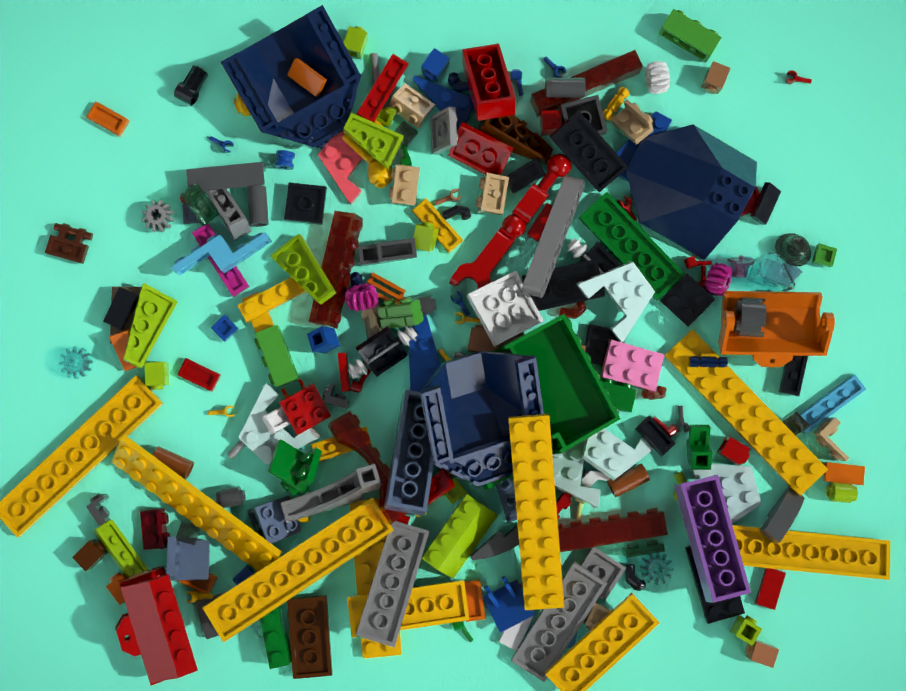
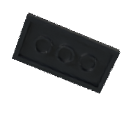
M579 110L549 136L598 192H601L629 168Z
M597 259L554 268L544 296L539 298L530 295L538 311L605 297L603 287L588 299L576 285L578 282L600 275ZM522 275V281H523V283H524V280H525L526 275Z
M691 546L685 547L706 623L710 624L745 614L740 596L714 603L706 602Z

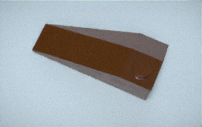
M515 115L480 120L477 130L513 147L512 153L532 160L537 158L539 162L547 164L553 148L540 135L530 131L526 127L527 123L524 120L520 121Z

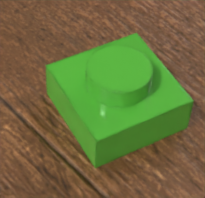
M820 243L817 244L812 263L829 268L833 267L837 248Z

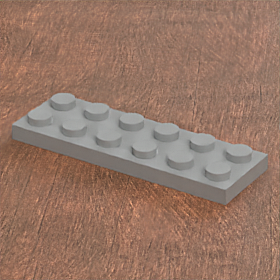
M392 520L391 526L394 531L387 535L356 636L395 648L429 531Z
M573 561L562 578L564 608L542 609L511 658L513 663L543 682L547 679L545 671L562 656L607 585L605 580Z

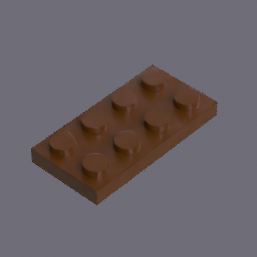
M327 595L289 599L287 605L293 679L332 676L333 667Z

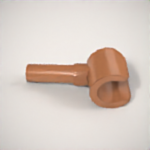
M453 189L448 196L434 201L435 204L459 201L461 196L455 198L452 195L458 192L459 189Z

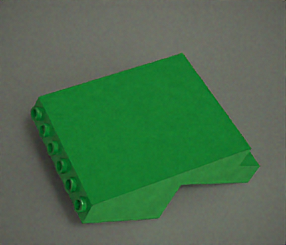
M565 314L492 351L536 357L544 414L549 413L552 454H561L620 420L618 408L612 404L609 398V391L606 387H603L598 371L593 368L589 354L584 351L581 346L582 341L580 337L573 331L572 322ZM511 476L484 484L482 487L484 489H491Z

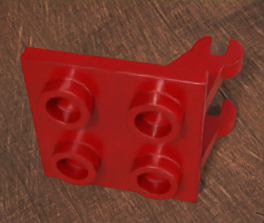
M301 378L297 381L302 390L289 396L286 390L282 388L280 390L285 399L279 401L297 435L331 417L314 383L306 386Z

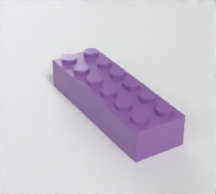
M718 475L674 485L706 602L714 603L751 593Z

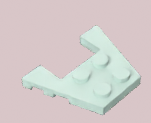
M628 262L576 284L588 299L604 287L622 311L624 316L609 328L619 342L625 340L655 293L634 262Z
M268 383L264 385L238 437L265 464L271 462L277 442L280 439L298 449L321 436L313 428L295 437L285 428L271 435L262 417L269 414L265 409L279 394Z
M603 429L585 440L582 459L614 481L651 452L653 448L641 436L633 449L611 432Z
M585 440L561 454H552L555 488L564 493L567 492L575 496L576 499L598 509L601 490L580 486L584 464L582 453Z
M712 464L711 470H692L694 480L718 475L731 523L736 522L762 505L752 467Z

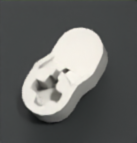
M590 469L581 477V485L590 488L597 480L607 481L610 478L601 471H592Z

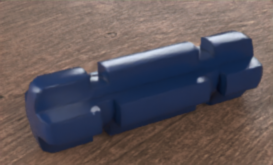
M689 357L690 367L718 366L725 368L728 365L727 357Z

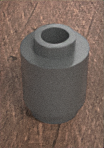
M431 295L412 298V300H420L423 316L434 314V310L437 309L435 298L431 299Z
M240 486L216 491L215 498L217 504L223 508L242 506L243 501L246 500L245 491L241 490Z

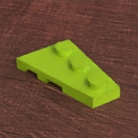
M353 113L350 114L343 128V132L389 170L404 135Z

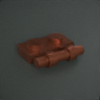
M55 223L53 229L59 231L58 237L50 235L45 253L84 264L89 246L82 243L84 239L91 241L93 233L87 232L83 228H72L69 224ZM68 234L76 236L74 241L68 240L66 237Z

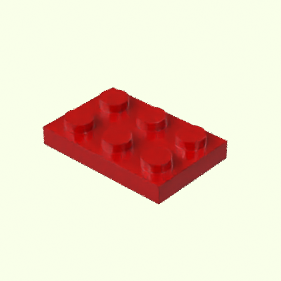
M462 122L457 132V146L450 149L448 156L483 174L502 175L514 148Z

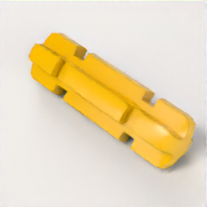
M620 87L617 91L618 95L615 94L607 105V109L603 111L605 120L610 121L612 119L613 113H616L624 102L623 99L628 97L630 93L628 89Z

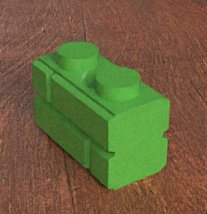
M411 297L401 298L397 302H395V299H388L383 301L384 304L377 308L382 328L386 326L389 328L416 326L424 320L420 300H412Z

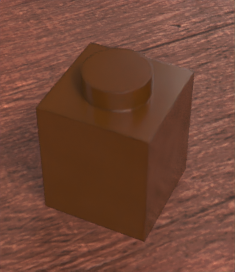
M93 539L89 540L72 558L86 572L91 570L109 552L100 540Z

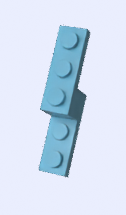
M260 232L252 237L251 242L239 245L236 248V252H233L221 235H214L202 247L197 246L192 249L191 254L178 258L171 267L177 275L181 276L211 256L219 269L225 274L270 244L272 240L266 232L263 234Z

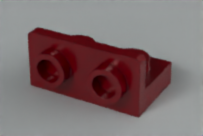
M165 508L140 511L143 550L167 548L170 533L167 532L169 516L165 512Z

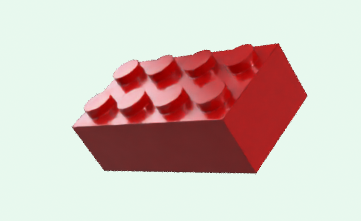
M500 44L462 49V66L477 121L515 115L516 97Z

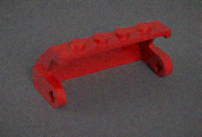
M158 566L118 580L128 612L121 615L115 626L122 651L135 657L141 655L150 685L152 686L165 680L177 679L198 671L169 574H166L164 566Z

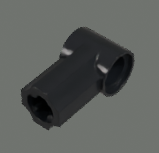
M193 65L185 80L176 86L174 97L190 106L194 105L199 97V90L208 77V73L202 68Z

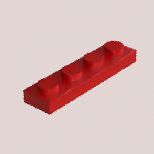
M392 54L356 115L375 122L409 63Z

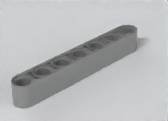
M570 176L563 178L525 277L522 293L539 298L544 296L585 185L583 179Z

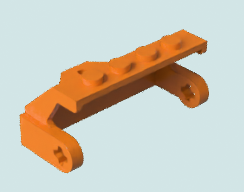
M724 291L721 304V328L718 339L720 353L727 355H752L753 360L761 367H782L793 359V355L827 356L835 327V317L832 312H823L820 318V306L823 298L821 292ZM741 297L765 298L766 301L763 304L766 305V326L761 327V332H764L763 337H744L734 333L735 322L738 319V314H734V307L737 300H740Z

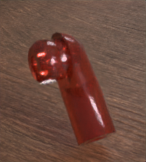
M584 301L578 302L571 309L561 307L559 316L565 314L568 318L577 319L585 313L587 309L586 303Z
M657 386L656 392L644 389L641 395L644 399L648 400L663 399L666 397L667 388Z

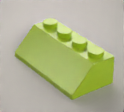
M466 493L426 549L422 559L438 571L454 579L498 515Z

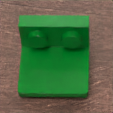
M280 439L277 442L268 472L300 491L313 483L322 451L316 447L304 454Z

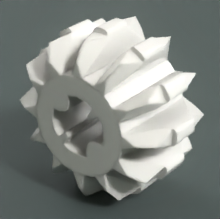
M663 61L648 63L645 68V81L648 91L652 94L667 92L670 87L669 82L671 81L667 64Z

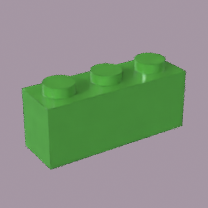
M675 9L671 11L659 32V35L705 62L708 61L722 38L716 31L705 28L701 22L692 20L684 12Z
M274 325L255 333L257 337L254 339L258 350H262L264 355L261 357L262 362L270 371V374H268L270 383L272 385L275 384L279 388L299 380L300 378L280 326Z

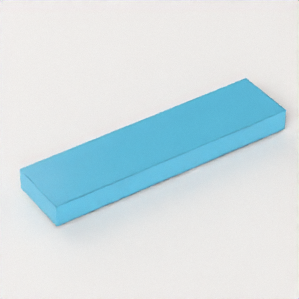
M852 374L792 419L802 433L807 434L867 389L856 374Z

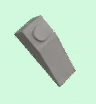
M227 189L205 191L234 240L251 232L245 215Z

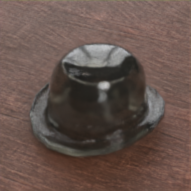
M786 233L776 240V253L787 264L801 267L810 260V245L803 236L795 233Z

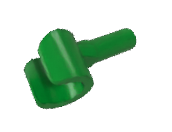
M403 141L404 157L399 160L401 165L411 166L412 162L407 150L406 141Z
M463 621L452 623L454 630L458 631L461 629L469 642L474 640L467 631Z

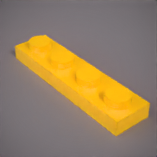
M290 277L237 306L246 323L306 291L298 282Z

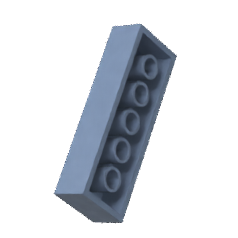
M405 390L401 399L384 509L423 516L427 512L434 464L420 392Z

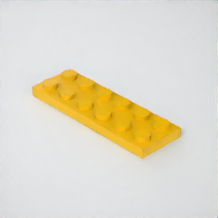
M464 580L413 587L400 630L469 620ZM369 594L347 597L352 638L358 637L356 633Z
M631 592L547 669L545 675L560 691H587L660 622Z

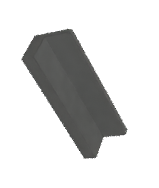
M263 162L186 169L188 191L200 192L265 185V164Z

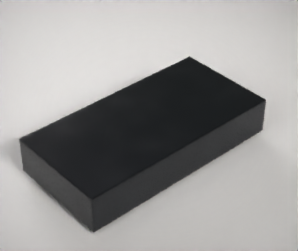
M535 158L506 177H509L508 186L513 194H516L544 177L546 173L539 160Z
M765 182L750 216L761 225H766L781 191L770 182Z
M119 287L103 322L123 330L139 295Z
M650 415L635 428L661 457L676 444Z

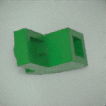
M689 425V438L686 440L688 463L692 470H711L713 452L709 446L711 429L709 425Z

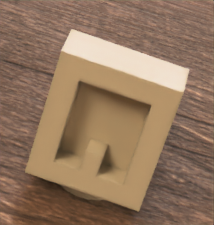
M829 417L813 434L817 437L816 441L821 446H826L831 451L830 455L835 460L847 461L849 457L828 437V435L832 436L837 432V426L841 422L836 417Z

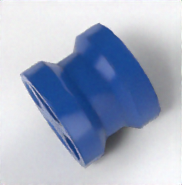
M277 150L275 167L293 170L294 164L292 161L295 158V153Z

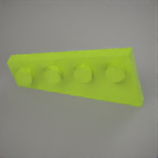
M297 234L270 255L319 304H323L336 294V291L301 234Z
M145 283L141 287L123 357L124 361L139 369L143 367L178 301Z

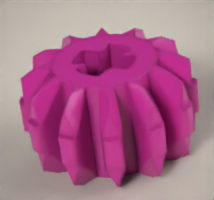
M723 263L713 264L706 276L705 289L712 295L723 296L724 291L729 289L733 272L731 267Z
M371 284L354 285L352 288H348L345 293V300L350 310L357 312L366 309L370 310L371 307H375L376 303H378V292L374 285Z

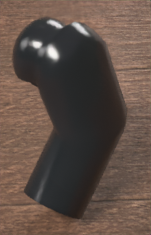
M455 205L442 211L445 220L456 215H461L462 220L471 218V210L464 206Z
M625 564L626 583L636 591L645 589V581L635 575V564Z

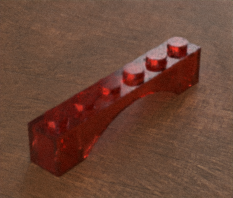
M349 411L331 421L328 428L337 443L356 451L365 459L368 465H376L381 481L379 508L391 525L408 513L384 509L390 469L380 460L379 457L381 456L377 448L372 447L370 444V437L366 431H362L359 426L360 421L358 417Z

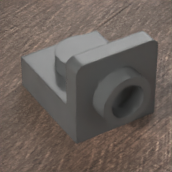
M330 383L329 387L326 386L322 396L325 398L324 402L348 409L350 402L346 401L347 397L336 394L335 397L332 396L335 385Z
M107 494L94 496L90 499L91 503L86 506L99 526L111 520L107 508L101 506V503L110 498Z

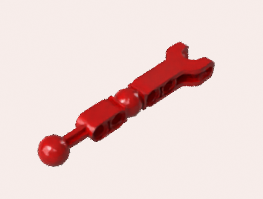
M555 154L549 158L547 163L548 172L539 184H533L512 211V214L504 218L502 227L496 232L473 263H465L457 268L449 281L450 285L456 287L460 282L468 278L477 283V289L491 283L489 277L491 272L515 242L516 238L525 232L526 225L548 198V189L557 177H564L570 172L571 161L566 155Z

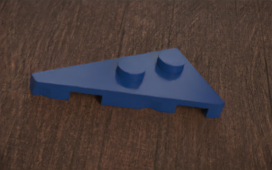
M414 75L413 81L417 84V87L429 97L430 101L435 104L439 111L447 107H456L457 130H459L462 122L467 124L473 109V102L470 96Z

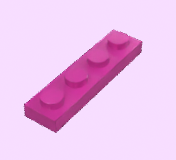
M209 223L192 232L201 247L207 243L210 237L216 235ZM211 256L208 257L233 297L250 287L237 266L224 274Z

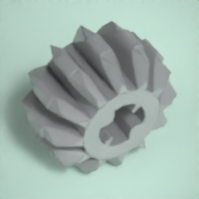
M152 200V206L145 204L148 210L141 212L145 215L142 218V222L146 223L145 227L147 229L152 228V231L156 233L158 229L164 232L165 226L169 229L171 228V225L168 223L169 221H175L174 218L170 217L175 213L173 210H170L171 206L168 203L164 205V201L160 200L157 204L155 200ZM159 213H160V214H161V217H160V218L157 217V219H156V218H155L156 214L159 215Z

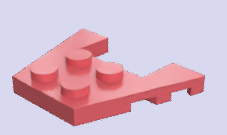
M342 131L331 137L318 156L348 202L352 205L362 190L347 178L363 158L342 139V136L345 134Z

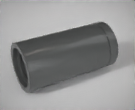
M585 78L545 79L546 98L585 97Z
M254 185L247 187L250 226L262 227L269 225L266 186Z

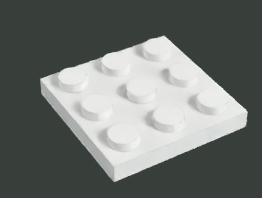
M517 271L467 295L471 306L494 347L544 321L531 296L522 293L523 282Z

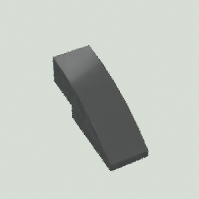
M415 238L358 246L361 266L417 258Z
M788 486L768 513V518L759 531L773 543H780L797 517L805 498L802 495L798 496Z
M518 524L505 535L498 530L470 555L471 559L480 560L494 557L518 546Z

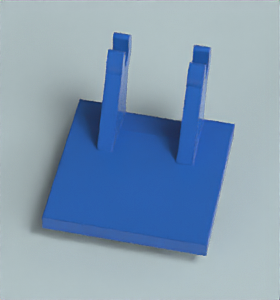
M506 576L501 577L505 586L492 592L488 585L484 586L487 595L483 599L500 633L535 615L533 610H525L523 590L518 580L509 582Z

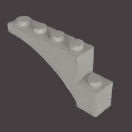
M372 464L356 469L351 474L321 489L281 502L286 523L361 501L362 494L380 489L381 481L376 465Z

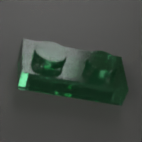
M194 183L180 194L202 226H206L219 215L197 183Z
M657 539L647 540L646 544L643 545L629 543L626 548H622L624 557L630 558L664 552L665 548L664 543L658 542Z

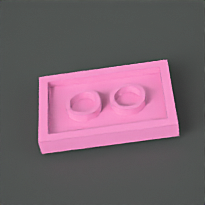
M609 340L600 377L656 391L664 354Z

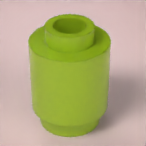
M832 482L826 488V496L831 502L851 503L857 500L858 489L852 484Z

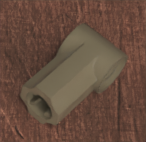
M379 301L370 310H361L367 339L383 329L377 310L380 306Z

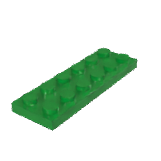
M608 192L604 193L578 218L622 265L634 262L655 291L652 297L656 301L685 275Z

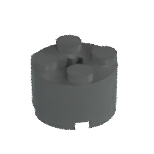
M741 297L740 300H737L734 314H738V319L735 322L734 333L744 337L764 336V332H761V327L766 326V305L763 304L766 301L765 298Z

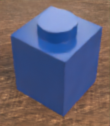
M433 48L421 66L423 76L430 81L438 82L449 66L450 58Z
M321 326L307 334L312 352L326 354L340 346L334 328Z

